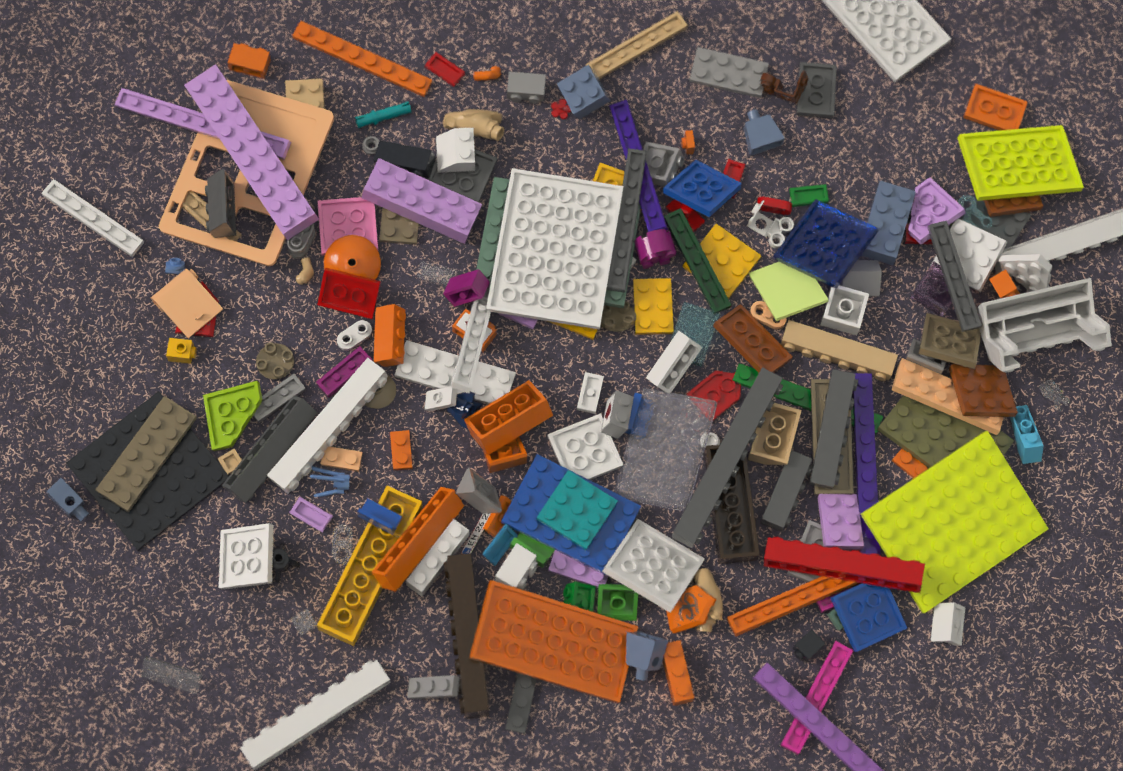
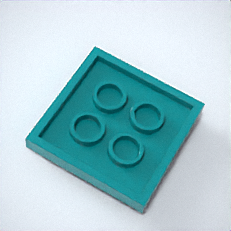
M568 470L536 519L579 547L587 550L618 503V500Z

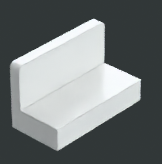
M954 602L939 603L934 607L931 633L932 642H947L955 646H962L965 607Z

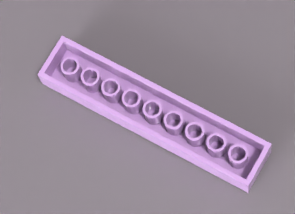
M215 64L186 83L184 86L287 240L291 239L318 221L319 218L217 65Z

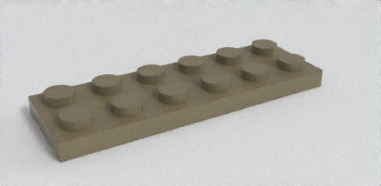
M811 379L813 463L830 379ZM850 409L848 411V417H851ZM851 420L849 429L845 428L844 436H847L845 447L841 448L840 454L844 456L842 466L837 468V473L840 474L838 485H834L833 489L814 486V495L853 494Z
M164 396L95 489L96 492L129 512L197 417Z

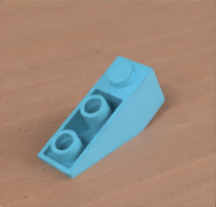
M1027 405L1016 406L1018 413L1015 417L1010 418L1022 464L1041 462L1044 445Z

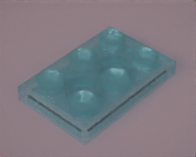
M684 302L671 341L676 333L680 331L702 346V349L691 363L702 367L715 330L713 325L719 319L720 313L714 315L711 310Z

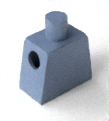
M757 109L747 113L750 121L745 123L744 133L750 156L783 145L785 138L770 115L760 117Z
M62 478L46 491L48 497L69 517L74 514L80 521H83L89 515L82 507L84 501ZM69 500L75 502L72 506L66 504Z
M627 632L626 663L637 668L636 679L647 680L648 671L661 668L668 643L667 639L643 632Z

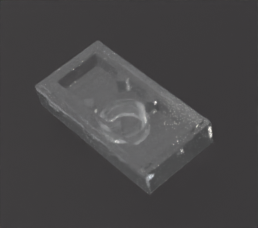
M420 261L416 280L446 287L449 279L457 275V269Z

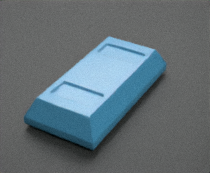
M505 524L484 550L483 555L495 566L510 547L513 538H517L518 535Z

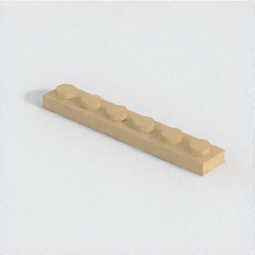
M677 11L587 63L586 66L589 65L595 71L597 77L601 79L684 31L688 25Z

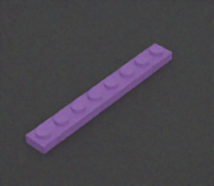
M765 663L753 677L759 685L852 771H883L768 663Z

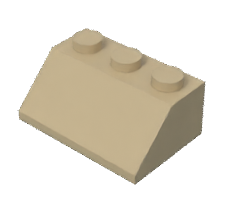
M774 403L770 412L766 410L763 416L766 420L762 427H757L755 431L757 436L751 445L748 460L765 465H787L802 410Z

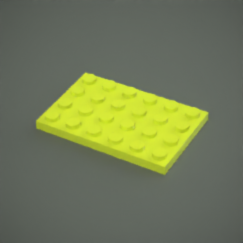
M1063 125L959 134L957 138L977 201L1079 192L1084 188Z

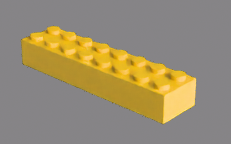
M386 486L378 504L402 516L401 522L393 535L368 522L317 624L319 631L352 646H355L383 589L372 574V571L423 508L422 501L389 486Z

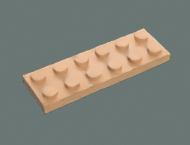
M904 358L900 360L892 391L998 435L1001 430L1003 417L963 416L952 379Z

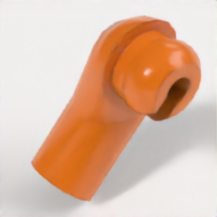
M493 66L491 71H475L474 80L498 79L501 76V69L498 66Z

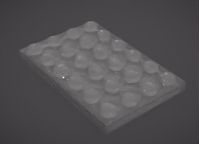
M643 388L642 398L622 461L623 466L620 468L614 493L634 502L685 511L691 500L718 403L714 400Z

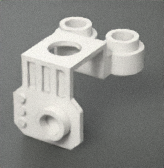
M764 200L760 204L756 203L751 211L754 215L749 220L747 227L765 237L768 236L771 247L780 248L785 242V237L782 233H789L794 226L793 220L789 217H783L780 220L775 218L773 221L758 212ZM758 219H763L766 222L764 229L757 228L756 221ZM782 224H787L788 228L784 229ZM773 239H778L779 244H775Z

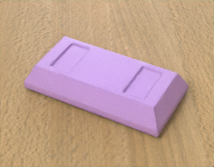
M301 497L298 498L289 512L322 533L333 517Z

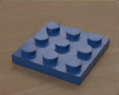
M694 160L663 188V193L710 217L741 189L742 183L698 160Z
M861 583L830 597L854 652L907 629L890 588Z

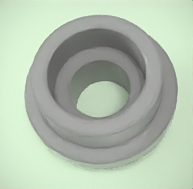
M373 136L367 137L362 144L364 152L374 155L380 140ZM369 144L375 145L374 148H369L368 146Z

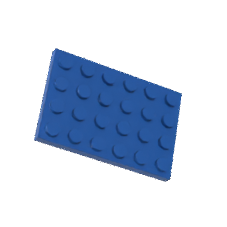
M537 454L501 523L507 524L510 528L606 575L602 571L628 534L641 505L578 475L618 500V503L588 549L584 550L536 519L568 471V469Z

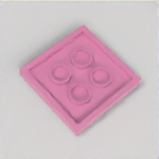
M362 197L318 201L322 256H325L327 249L335 240L347 235L364 237L372 242L378 250L374 203L362 199Z

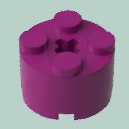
M666 229L650 231L646 233L647 237L642 239L639 236L634 240L640 264L644 269L652 267L655 263H660V265L668 264L671 262L670 258L676 255V249L669 230L668 232Z

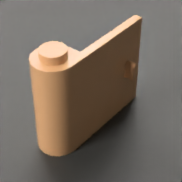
M192 269L183 270L151 297L153 303L162 312L166 313L188 339L223 310L219 303L197 280L199 277Z

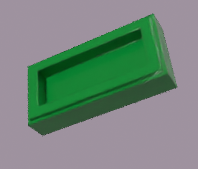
M826 184L789 188L792 207L829 203Z

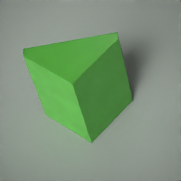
M599 584L598 614L617 620L637 621V592L625 585Z

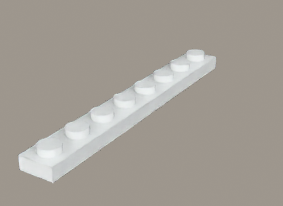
M488 286L483 298L473 301L451 383V388L470 393L491 314V312L486 311L490 286Z

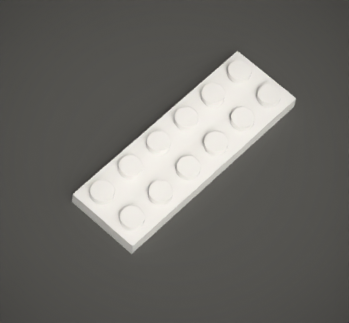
M406 340L404 345V363L397 366L395 377L435 389L451 386L459 356ZM478 361L470 390L475 393L474 400L490 404L511 391L516 372Z

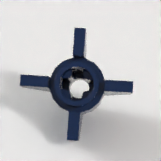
M471 391L470 393H458L456 406L447 408L448 413L466 429L468 428L464 419L482 407L481 403L474 401L475 393Z

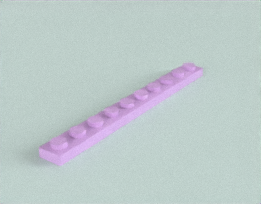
M121 88L115 102V106L219 139L201 112ZM261 131L277 157L285 160L291 144L290 140Z

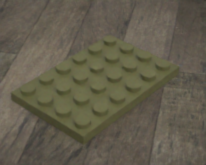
M904 395L877 429L928 468L986 431ZM1001 430L998 435L989 432L1004 456L1014 440Z

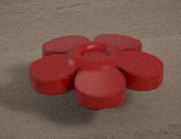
M560 99L559 104L557 102L551 104L553 117L557 118L559 114L561 119L568 117L567 113H570L571 109L569 105H566L565 99Z

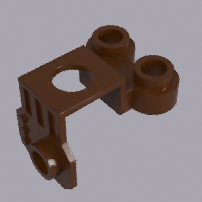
M806 71L801 73L793 95L782 92L784 86L781 80L768 73L762 74L760 85L764 88L763 91L770 95L775 93L777 98L797 104L807 86L808 76Z

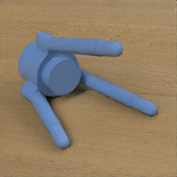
M312 466L313 471L333 475L334 477L310 475V478L334 481L333 487L337 488L314 494L315 498L337 493L344 494V490H349L350 474Z

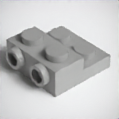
M646 142L643 151H647L646 161L653 184L665 187L678 175V168L684 165V155L679 148Z

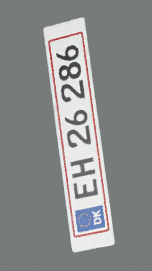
M491 513L482 514L461 554L472 552L484 530L482 528Z

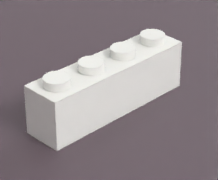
M453 519L408 577L406 585L423 597L444 569V562H447V556L455 555L468 538L469 530Z

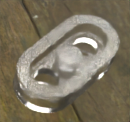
M339 525L333 531L332 558L337 564L341 565L348 563L352 556L353 533L347 525ZM341 533L347 534V537L341 539L339 536ZM345 552L346 555L344 558H340L338 554Z

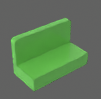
M519 533L517 538L514 537L510 543L511 549L517 543L537 555V565L542 568L555 551L522 533Z

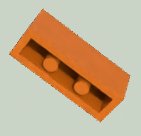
M395 304L376 308L374 363L383 367L404 363L406 319L404 308Z
M681 641L669 642L663 657V665L673 706L693 702L694 694Z

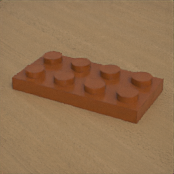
M741 304L721 317L713 325L758 373L762 367L775 373L793 358Z

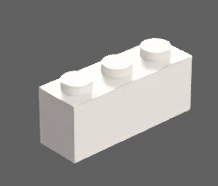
M678 331L646 378L666 393L671 394L702 349V346Z

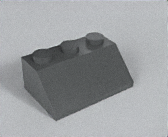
M221 169L207 178V186H205V194L208 197L206 213L209 215L206 227L207 231L214 238L237 236L234 182L225 169Z

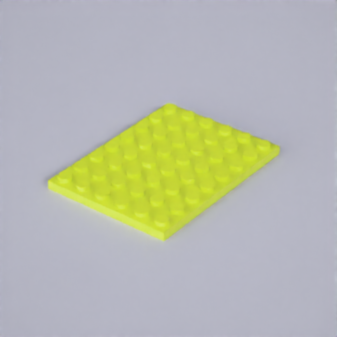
M988 430L970 440L860 514L887 558L898 557L901 560H916L925 564L920 593L909 592L922 613H926L1049 529Z

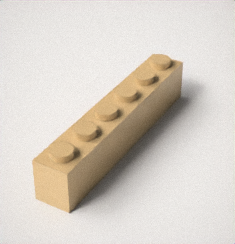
M788 320L781 341V345L789 352L798 351L805 357L812 358L814 356L820 358V361L823 363H836L842 369L848 370L851 368L857 370V373H872L875 379L879 381L890 380L898 357L897 354L792 320Z

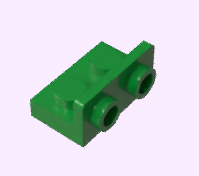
M579 582L566 584L563 591L564 603L593 612L596 586Z

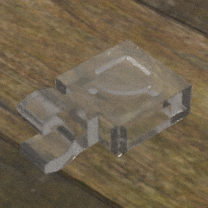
M1051 378L1039 386L1044 397L1050 399V401L1054 400L1056 411L1061 412L1063 410L1060 402L1064 403L1065 406L1070 404L1069 399L1061 394L1063 391Z

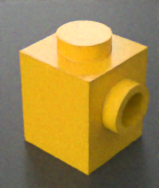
M169 338L166 354L168 361L191 364L192 358H196L197 352L193 341Z

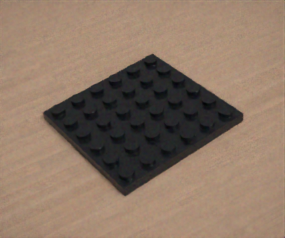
M159 391L66 462L67 466L137 551L141 550L221 487L229 477L224 468L192 430L189 429L129 512L96 492L95 489L162 400L163 396Z

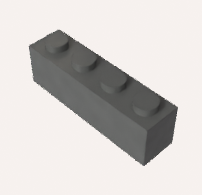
M791 450L788 464L784 465L760 522L761 524L782 532L784 527L788 528L792 517H789L790 511H795L799 502L796 499L798 492L802 494L806 485L803 482L805 475L809 477L813 466L810 465L812 458Z

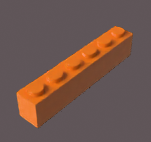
M440 487L374 568L372 574L382 588L396 592L451 521L465 506L454 489Z

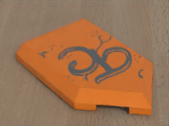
M698 585L686 588L672 612L670 613L666 610L670 631L675 634L705 624L710 608L714 606L717 599L707 594Z

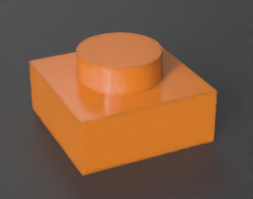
M693 130L685 131L684 138H681L682 149H686V155L694 154Z

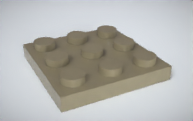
M927 313L924 320L919 354L975 369L981 337L980 329L962 332L959 321Z

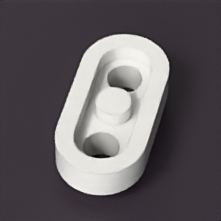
M360 320L341 332L337 337L339 348L349 351L368 339L372 334L370 323ZM365 327L366 329L365 331L361 332L359 331V328ZM347 337L350 341L344 342L343 339Z

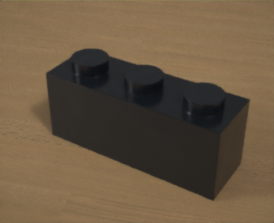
M380 140L373 159L375 164L378 158L422 178H430L436 157L432 150Z

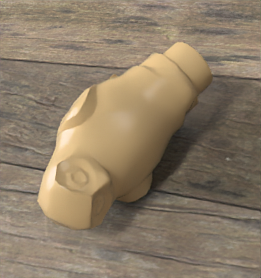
M467 109L461 112L447 113L443 119L444 127L447 129L473 128L474 136L499 141L504 134V128L499 126V123L502 121V114L490 110Z
M702 568L698 569L694 576L695 585L701 587L703 591L712 595L717 600L714 606L710 608L706 623L697 626L696 630L712 632L713 624L715 625L716 620H723V602L720 589L715 583L710 569Z

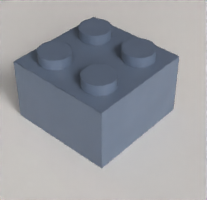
M589 65L557 83L573 115L578 119L587 116L611 101L595 71Z

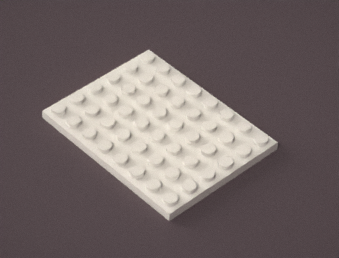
M512 168L486 311L600 329L623 186Z

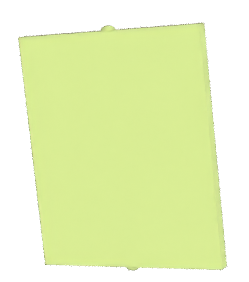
M801 254L749 273L752 282L776 321L829 302V299Z

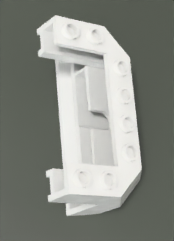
M1091 278L984 302L977 308L982 324L979 329L988 358L1002 372H1012L1014 369L1020 368V364L1012 356H1017L1025 351L1034 352L1042 347L1052 348L1055 344H1069L1077 339H1080L1095 351H1102L1105 347L1112 346L1110 325L1095 314Z

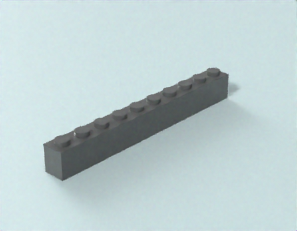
M763 367L761 368L673 531L672 538L693 548L695 543L699 545L704 535L701 531L704 526L708 528L713 517L710 515L713 510L717 511L722 502L719 499L721 494L727 493L731 485L728 483L730 477L735 478L740 468L737 466L739 460L744 461L748 453L746 447L749 443L753 444L757 436L754 432L757 427L761 428L766 418L763 416L766 410L770 412L775 403L772 400L774 395H779L784 386L781 384L782 377Z

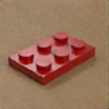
M325 268L317 305L373 319L381 281Z

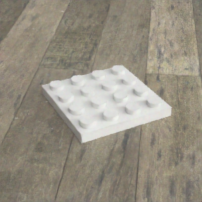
M637 519L602 572L671 613L705 558Z

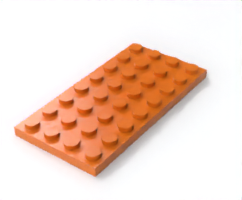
M491 580L487 588L469 658L608 701L620 703L629 667L626 663L627 632H637L638 626Z

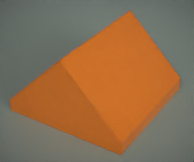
M517 437L490 455H487L483 450L489 473L527 463V453L520 437Z

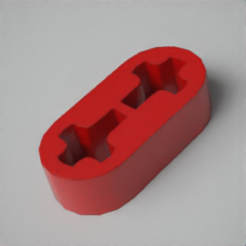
M770 197L757 198V203L759 204L764 200L759 209L760 211L782 215L791 214L792 203L789 201Z

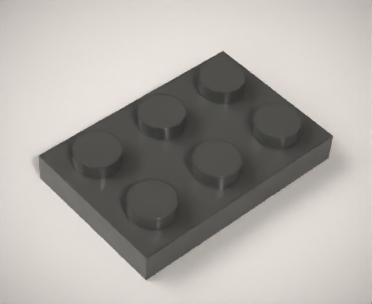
M800 62L799 77L803 71H806L808 83L797 103V115L823 118L834 117L837 65Z

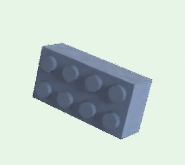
M883 181L879 182L857 255L894 265L916 191Z

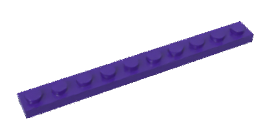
M854 373L856 374L855 379L858 380L856 391H852V398H854L853 421L856 486L860 514L878 502L872 373ZM860 515L864 547L859 551L864 554L875 553L881 555L879 543Z

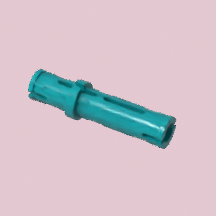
M407 101L382 110L370 111L371 113L356 116L355 120L357 127L361 128L371 124L376 125L379 124L378 122L412 113Z

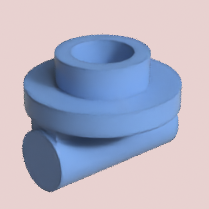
M171 258L166 262V274H180L185 270V262L181 261L180 258Z

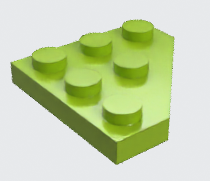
M253 381L203 395L212 450L219 451L234 446L263 401L260 382Z

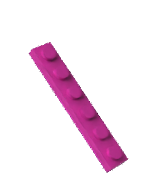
M837 641L834 642L805 697L820 712L853 652L852 649ZM794 718L781 746L799 755L810 731Z

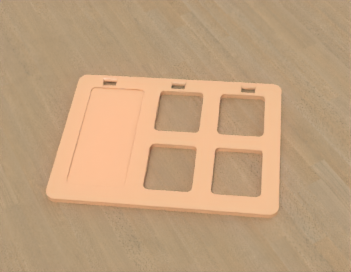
M227 80L260 131L290 140L291 144L285 160L281 158L279 160L287 171L296 174L293 181L304 195L333 124V113L330 110ZM197 132L159 223V229L165 234L262 265L273 266L277 262L286 239L276 224L266 248L262 250L230 240L228 237L214 238L211 233L177 223L182 204L185 202L189 192L206 196L205 186H207V181L196 178V174L207 148L212 147L228 152L220 139ZM195 151L200 152L197 161L192 160ZM240 170L234 183L236 215L240 208H245L270 216L257 196L246 193L249 182ZM174 203L179 204L175 213L170 212Z

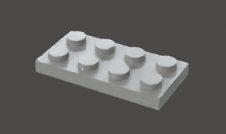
M697 47L689 82L761 98L763 87L760 85V78L763 73H767L769 63Z

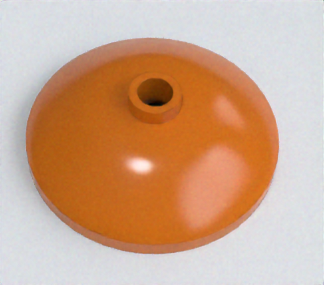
M347 235L335 240L329 246L324 257V269L330 268L376 280L381 268V259L377 248L368 239L358 235ZM350 259H354L356 261V264L354 266H350L348 264Z

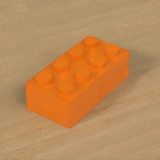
M528 380L465 418L464 421L474 440L487 455H490L553 416L547 399Z

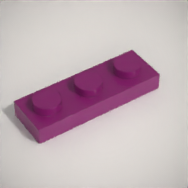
M359 346L316 381V384L330 398L345 385L367 358L370 360L372 358Z

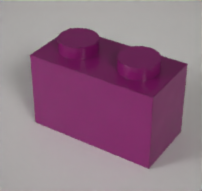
M477 269L450 278L443 295L454 307L483 298L490 282Z

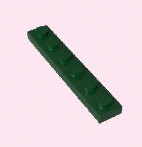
M681 208L664 215L665 222L713 314L715 315L731 308V303Z

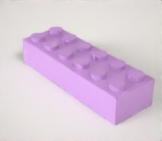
M378 158L362 194V199L464 244L482 206L479 202Z

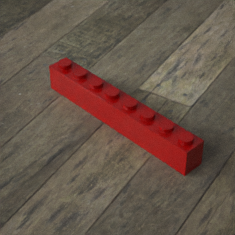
M768 537L764 556V567L920 593L925 567V564L916 560L905 561L898 557H881V555L875 553L864 554L857 550L846 551L839 547L828 548L816 543L805 544L799 540L787 541L780 537Z

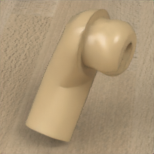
M309 257L301 260L303 270L296 276V281L300 285L308 283L314 275Z

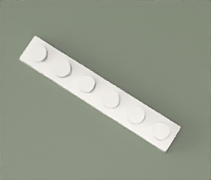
M53 179L42 192L46 199L131 257L144 244L141 238Z

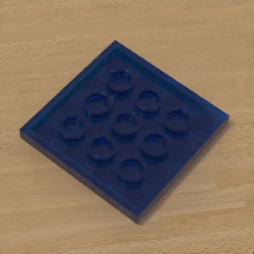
M815 199L774 254V258L837 289L878 233V229L869 223Z

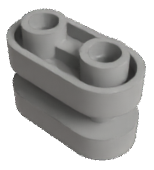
M314 223L287 240L289 254L293 258L301 259L306 256L315 238Z

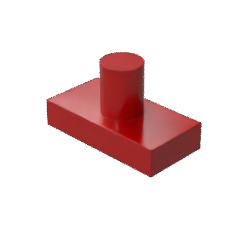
M675 199L666 206L670 213L681 208L693 232L705 223V220L694 209Z

